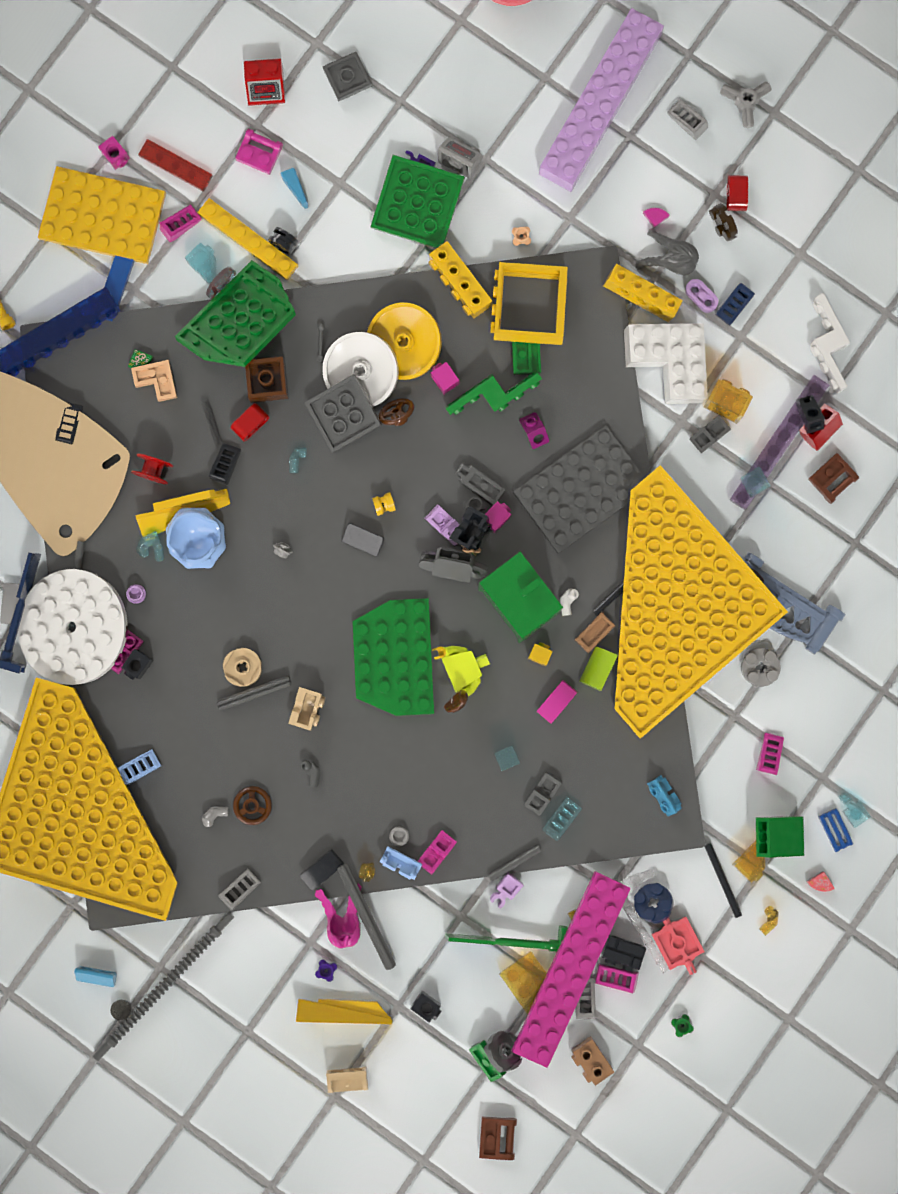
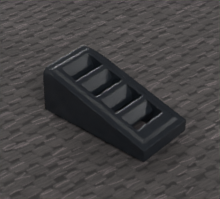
M66 402L71 406L64 409L60 427L56 431L55 441L73 445L79 422L77 420L78 413L83 411V406ZM66 409L77 411L76 416L66 415ZM64 416L75 419L74 424L63 422ZM62 424L72 426V431L61 429ZM60 432L71 434L70 439L60 437Z
M223 443L212 466L209 478L228 485L241 449ZM225 449L234 452V456L224 453ZM222 457L231 459V463L222 460ZM223 464L229 466L228 470L219 467V465ZM217 470L226 473L225 477L216 474Z

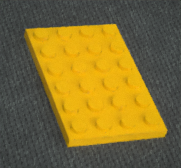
M56 166L38 238L39 240L113 257L116 255L133 259L135 262L148 264L166 192Z

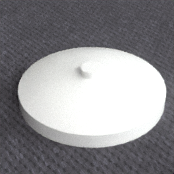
M368 332L346 334L337 339L325 355L323 362L325 385L329 389L355 374L372 407L377 406L391 395L397 384L399 367L396 355L389 344L377 335Z

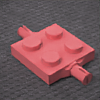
M686 916L677 921H671L668 917L663 921L664 926L651 935L670 970L677 966L685 965L689 975H692L693 972H697L692 961L696 956L704 953V950Z

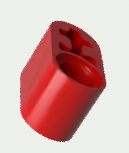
M728 175L727 211H747L748 176Z
M254 403L234 421L230 428L245 442L269 420L270 416L257 403Z

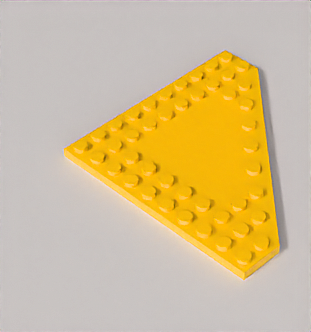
M661 465L630 491L614 709L641 739L788 613Z
M36 677L0 791V873L167 921L178 881L75 688Z

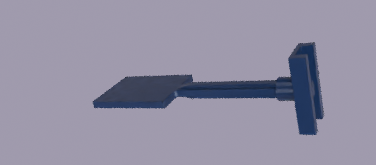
M28 552L16 596L19 600L16 604L4 650H2L0 656V668L18 674L25 672L26 665L12 661V651L23 615L25 599L34 583L41 557L40 553Z

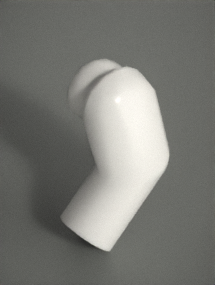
M568 589L561 596L562 616L572 615L570 605L579 596L576 589Z

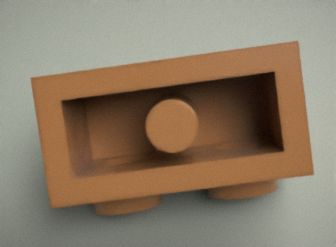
M591 1036L571 1049L574 1054L571 1058L577 1066L581 1065L585 1071L582 1074L588 1083L592 1081L596 1086L615 1073Z

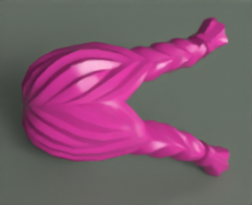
M316 890L315 896L322 902L325 914L327 915V936L331 944L341 949L354 946L361 935V923L350 896L348 897L347 913L342 918L336 914L334 906L324 895L323 890Z

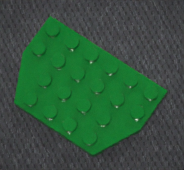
M251 260L175 338L176 341L203 360L245 367L295 317L296 313L280 279Z
M429 598L390 600L354 620L353 641L356 698L395 716L434 714Z

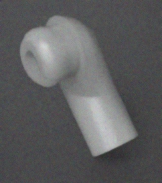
M211 807L202 816L203 825L211 827L217 816H228L229 807Z

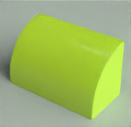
M595 647L579 682L602 691L618 655Z

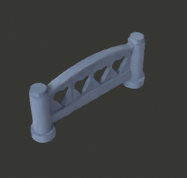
M748 552L744 558L745 563L763 577L764 585L774 596L778 595V601L785 609L794 606V621L792 623H787L786 619H779L770 629L783 636L805 643L807 645L805 649L815 655L816 652L820 651L838 621H842L846 614L832 605H828L826 610L815 605L761 570L760 568L764 561ZM810 616V632L804 634L802 629L799 630L795 627L797 621Z

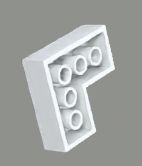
M704 323L629 324L624 329L626 367H663L665 404L703 403L708 399Z

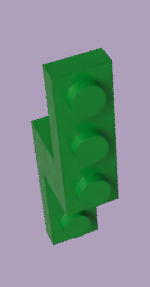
M536 370L505 392L494 375L491 374L449 403L445 408L450 415L452 413L456 415L464 410L463 406L468 402L472 404L477 401L482 393L494 412L497 410L500 412L509 406L508 402L513 399L516 401L524 396L525 390L528 388L532 390L537 387L542 378Z

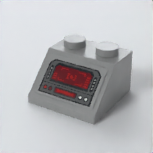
M448 137L438 148V162L472 179L482 161V154L477 148H469L464 145L460 139Z

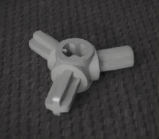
M764 82L754 89H741L739 91L724 84L720 94L735 101L734 104L737 105L739 112H742L743 127L751 128L754 126L753 111L756 109L755 105L772 88L768 82Z

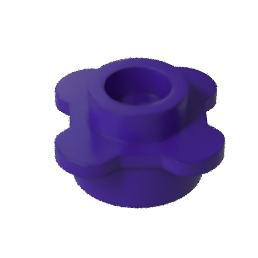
M322 959L319 961V969L315 972V976L331 982L334 979L333 974L337 970V965Z

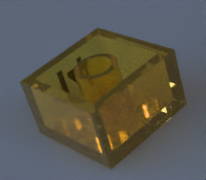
M718 379L703 407L737 424L744 416L753 396L744 388L738 389L732 386L733 384L728 380L722 379L721 381Z

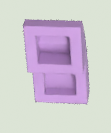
M436 505L424 519L452 545L456 546L457 543L449 539V537L460 524L439 505Z

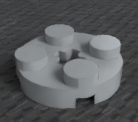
M765 648L750 651L741 663L743 677L756 687L772 684L778 679L781 666L779 659L774 652ZM759 662H762V664L766 666V669L763 670V673H760L759 670H756V666L759 665Z

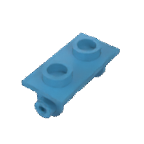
M660 775L655 780L647 783L651 794L656 797L661 810L667 816L676 814L677 811L682 809V803L675 792L668 795L667 792L672 788L665 777L663 778Z

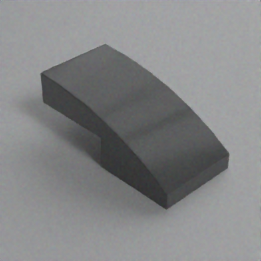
M718 415L689 440L700 453H703L727 434L731 428Z
M546 771L524 806L540 816L563 781Z

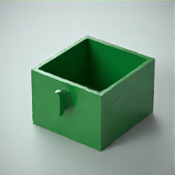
M521 552L479 582L478 590L483 592L516 635L519 644L557 616L563 609V606Z

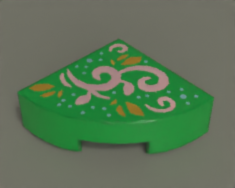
M135 349L128 367L134 368L150 364L154 357Z

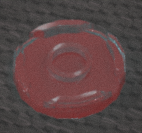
M231 266L224 268L212 280L207 288L206 295L212 300L230 282L231 278L233 279L236 276V271Z

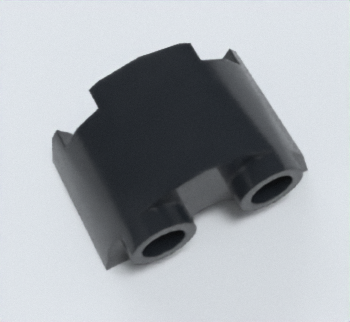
M469 506L462 517L461 524L454 529L449 539L466 549L478 550L481 546L482 538L490 532L492 524L489 523L487 515Z

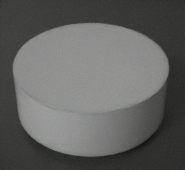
M398 826L391 830L389 838L395 846H403L409 839V833L404 827Z

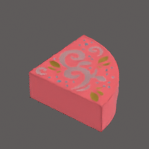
M824 872L807 881L809 886L818 891L826 892L835 889Z

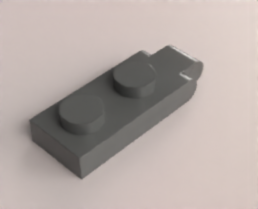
M461 464L455 472L460 477L459 481L491 505L499 501L505 492L504 488L471 465L466 467Z

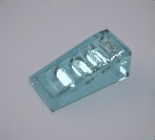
M566 797L542 830L558 841L582 808ZM566 805L570 809H572L574 811V814L566 810L564 806ZM560 812L564 813V814H565L567 817H569L570 819H569V820L565 819V818H564L562 815H560L559 813H560ZM555 818L565 824L564 827L557 823ZM552 824L560 832L558 833L557 831H555L552 827H550V825Z

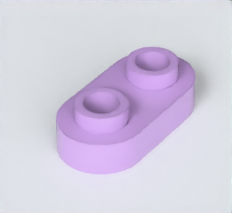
M693 279L687 283L685 288L686 295L703 312H713L718 306L717 296L701 280ZM696 288L698 292L693 293L691 289ZM705 301H709L711 306H706Z

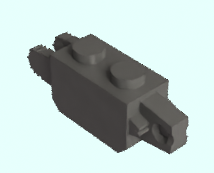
M446 547L438 548L437 552L423 551L420 555L421 560L418 563L419 568L433 571V576L470 583L471 578H486L488 570L487 565L474 561L475 556L473 553H466Z

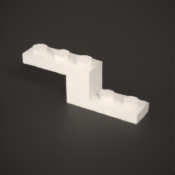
M822 293L813 300V307L816 313H820L823 319L822 324L829 332L813 340L811 352L815 357H818L821 371L827 374L830 388L839 393L848 386L831 354L847 347L850 342L826 296Z

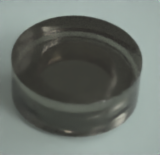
M117 1000L111 1006V1015L117 1020H123L131 1013V1005L126 1000Z

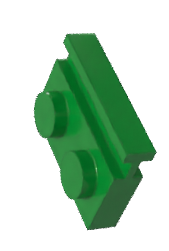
M512 342L513 375L532 374L536 370L541 374L540 343Z

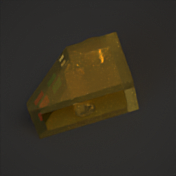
M756 840L732 864L751 883L753 881L757 882L763 876L762 871L765 869V857H756Z

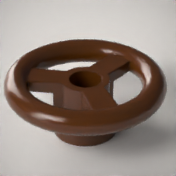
M406 398L393 400L382 407L378 418L385 425L401 426L412 415L414 403ZM405 404L409 406L406 413L402 409ZM397 405V406H396L395 408H393L391 411H388V412H387V410H389L391 407Z
M249 786L240 790L233 802V810L236 817L247 825H257L264 822L272 809V802L268 793L256 786ZM255 792L262 795L265 799L266 809L259 806V802L255 799ZM246 793H249V799L244 802L243 808L239 810L240 799ZM250 802H253L255 804V808L253 810L249 808ZM259 812L262 814L257 819H248L243 816L246 813L253 814Z

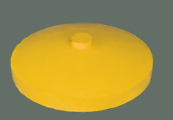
M395 303L385 307L375 315L367 330L368 333L377 335L386 341L394 351L399 367V380L418 378L428 372L436 363L441 351L442 337L438 323L427 310L415 304Z

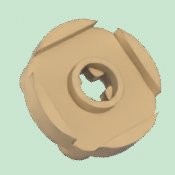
M247 648L231 651L223 662L225 677L230 683L240 687L250 686L255 683L262 673V662L259 656ZM246 662L247 671L240 673V668L237 667L238 664Z

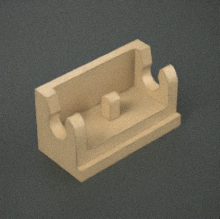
M367 1067L328 1070L326 1073L328 1093L368 1090Z

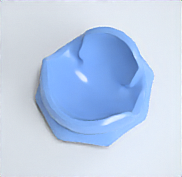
M181 508L166 527V544L169 553L187 569L212 568L226 549L224 524L207 508Z

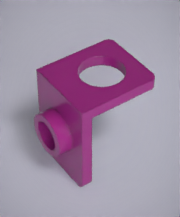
M536 412L519 419L532 449L549 442L545 426ZM536 435H543V439L541 441H533Z

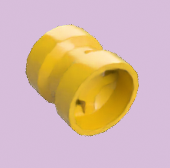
M390 492L384 494L383 497L376 496L372 498L377 516L383 515L386 511H396Z

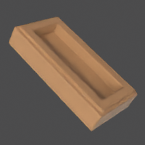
M601 612L575 641L589 653L615 625Z

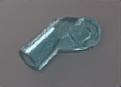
M299 446L294 449L289 458V473H299L300 457H306V448H300Z
M156 531L140 539L136 548L140 557H147L149 555V545L160 540Z

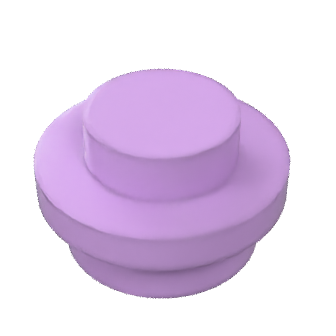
M134 584L127 589L126 596L130 602L138 604L145 599L146 591L141 585Z

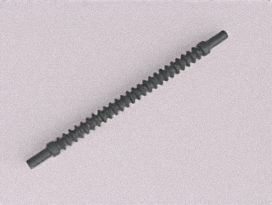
M228 912L216 926L213 925L209 929L210 932H206V937L203 936L202 941H198L199 944L194 945V949H190L191 953H187V957H183V961H179L178 966L175 965V970L171 969V974L168 973L167 978L164 977L163 982H159L160 985L155 986L156 990H151L152 994H148V998H144V1002H140V1007L136 1006V1011L133 1010L132 1015L129 1014L128 1019H124V1023H120L121 1027H116L117 1031H113V1035H109L106 1038V1042L93 1055L95 1060L99 1061L111 1047H115L118 1044V1040H122L121 1036H126L125 1032H129V1028H133V1024H137V1019L141 1020V1015L144 1016L145 1011H149V1007H153V1003H157L156 999H161L160 995H164V991H168L169 986L172 987V982L176 983V978L179 979L180 974H184V970H188V966H192L191 962H196L195 958H199V954H203V950H207L208 945L211 946V941L214 942L215 937L218 938L222 934L221 931L234 918L233 914Z

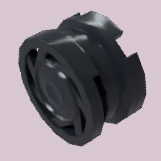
M276 227L273 231L274 235L268 239L269 243L279 248L278 250L290 255L293 251V246L297 245L298 240L284 229Z

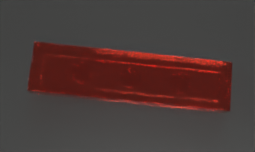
M149 139L146 140L138 154L140 158L202 192L205 191L213 177L211 173Z

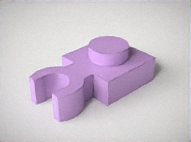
M507 872L496 885V889L499 892L493 893L490 901L493 903L495 899H501L498 907L502 908L505 905V899L508 897L512 900L524 886L523 883Z

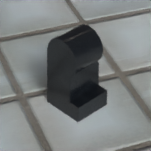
M809 395L796 399L797 409L805 424L807 434L823 430L825 417L814 396Z

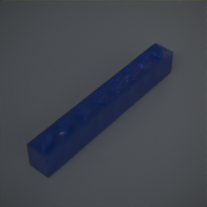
M107 287L1 348L0 372L15 377L20 373V370L25 367H32L40 358L49 357L53 353L52 351L57 348L66 347L69 341L74 338H81L89 329L98 328L102 324L101 322L116 317L121 309Z

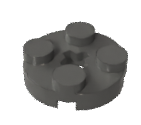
M499 1031L493 1034L484 1047V1052L490 1063L500 1073L514 1070L522 1062L521 1056L511 1051L517 1039L511 1032ZM506 1048L507 1050L506 1055H504L502 1052V1049Z

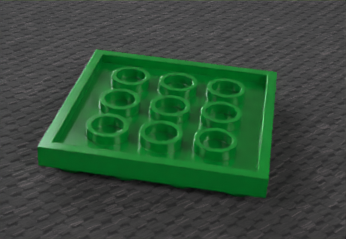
M392 155L370 227L437 249L445 243L465 177Z

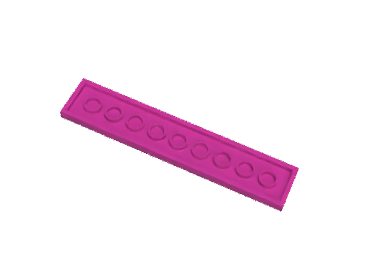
M594 871L511 1051L548 1068L629 894L630 887Z

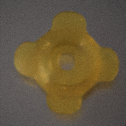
M363 863L359 871V878L363 879V882H370L375 875L374 863Z

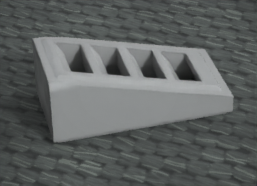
M681 99L667 112L695 140L708 128L707 120ZM683 108L684 110L679 115H677V113ZM688 113L689 115L683 120L682 118Z
M247 869L219 894V898L232 911L261 882ZM245 876L253 883L252 886L244 880ZM239 882L248 889L246 892L238 885ZM234 887L241 894L240 897H238L232 890ZM228 893L236 900L234 903L226 896Z
M590 977L587 984H591V988H584L583 991L591 992V996H581L578 1001L576 1019H596L594 977ZM580 1001H591V1004H580ZM580 1009H591V1012H580Z

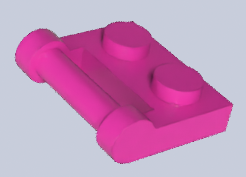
M248 128L235 159L270 175L282 150L283 143L270 140L254 133V130ZM251 140L272 148V154L250 145Z

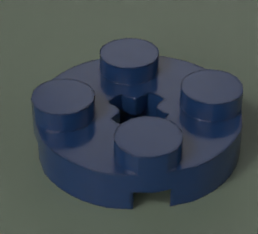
M651 883L641 887L634 896L635 910L644 921L661 923L672 913L671 911L674 906L673 897L670 891L659 883ZM651 899L659 900L656 908L653 906L649 907Z

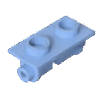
M387 846L380 860L383 863L382 866L393 871L397 867L400 868L398 873L409 880H415L422 866L418 861Z

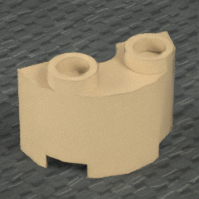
M299 687L288 724L311 731L313 726L318 725L320 715H317L319 707L323 708L326 697H323L320 693Z

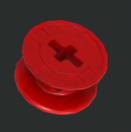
M137 454L145 462L141 472L131 471V473L154 482L168 484L167 481L160 478L163 466L173 468L174 465L148 455Z

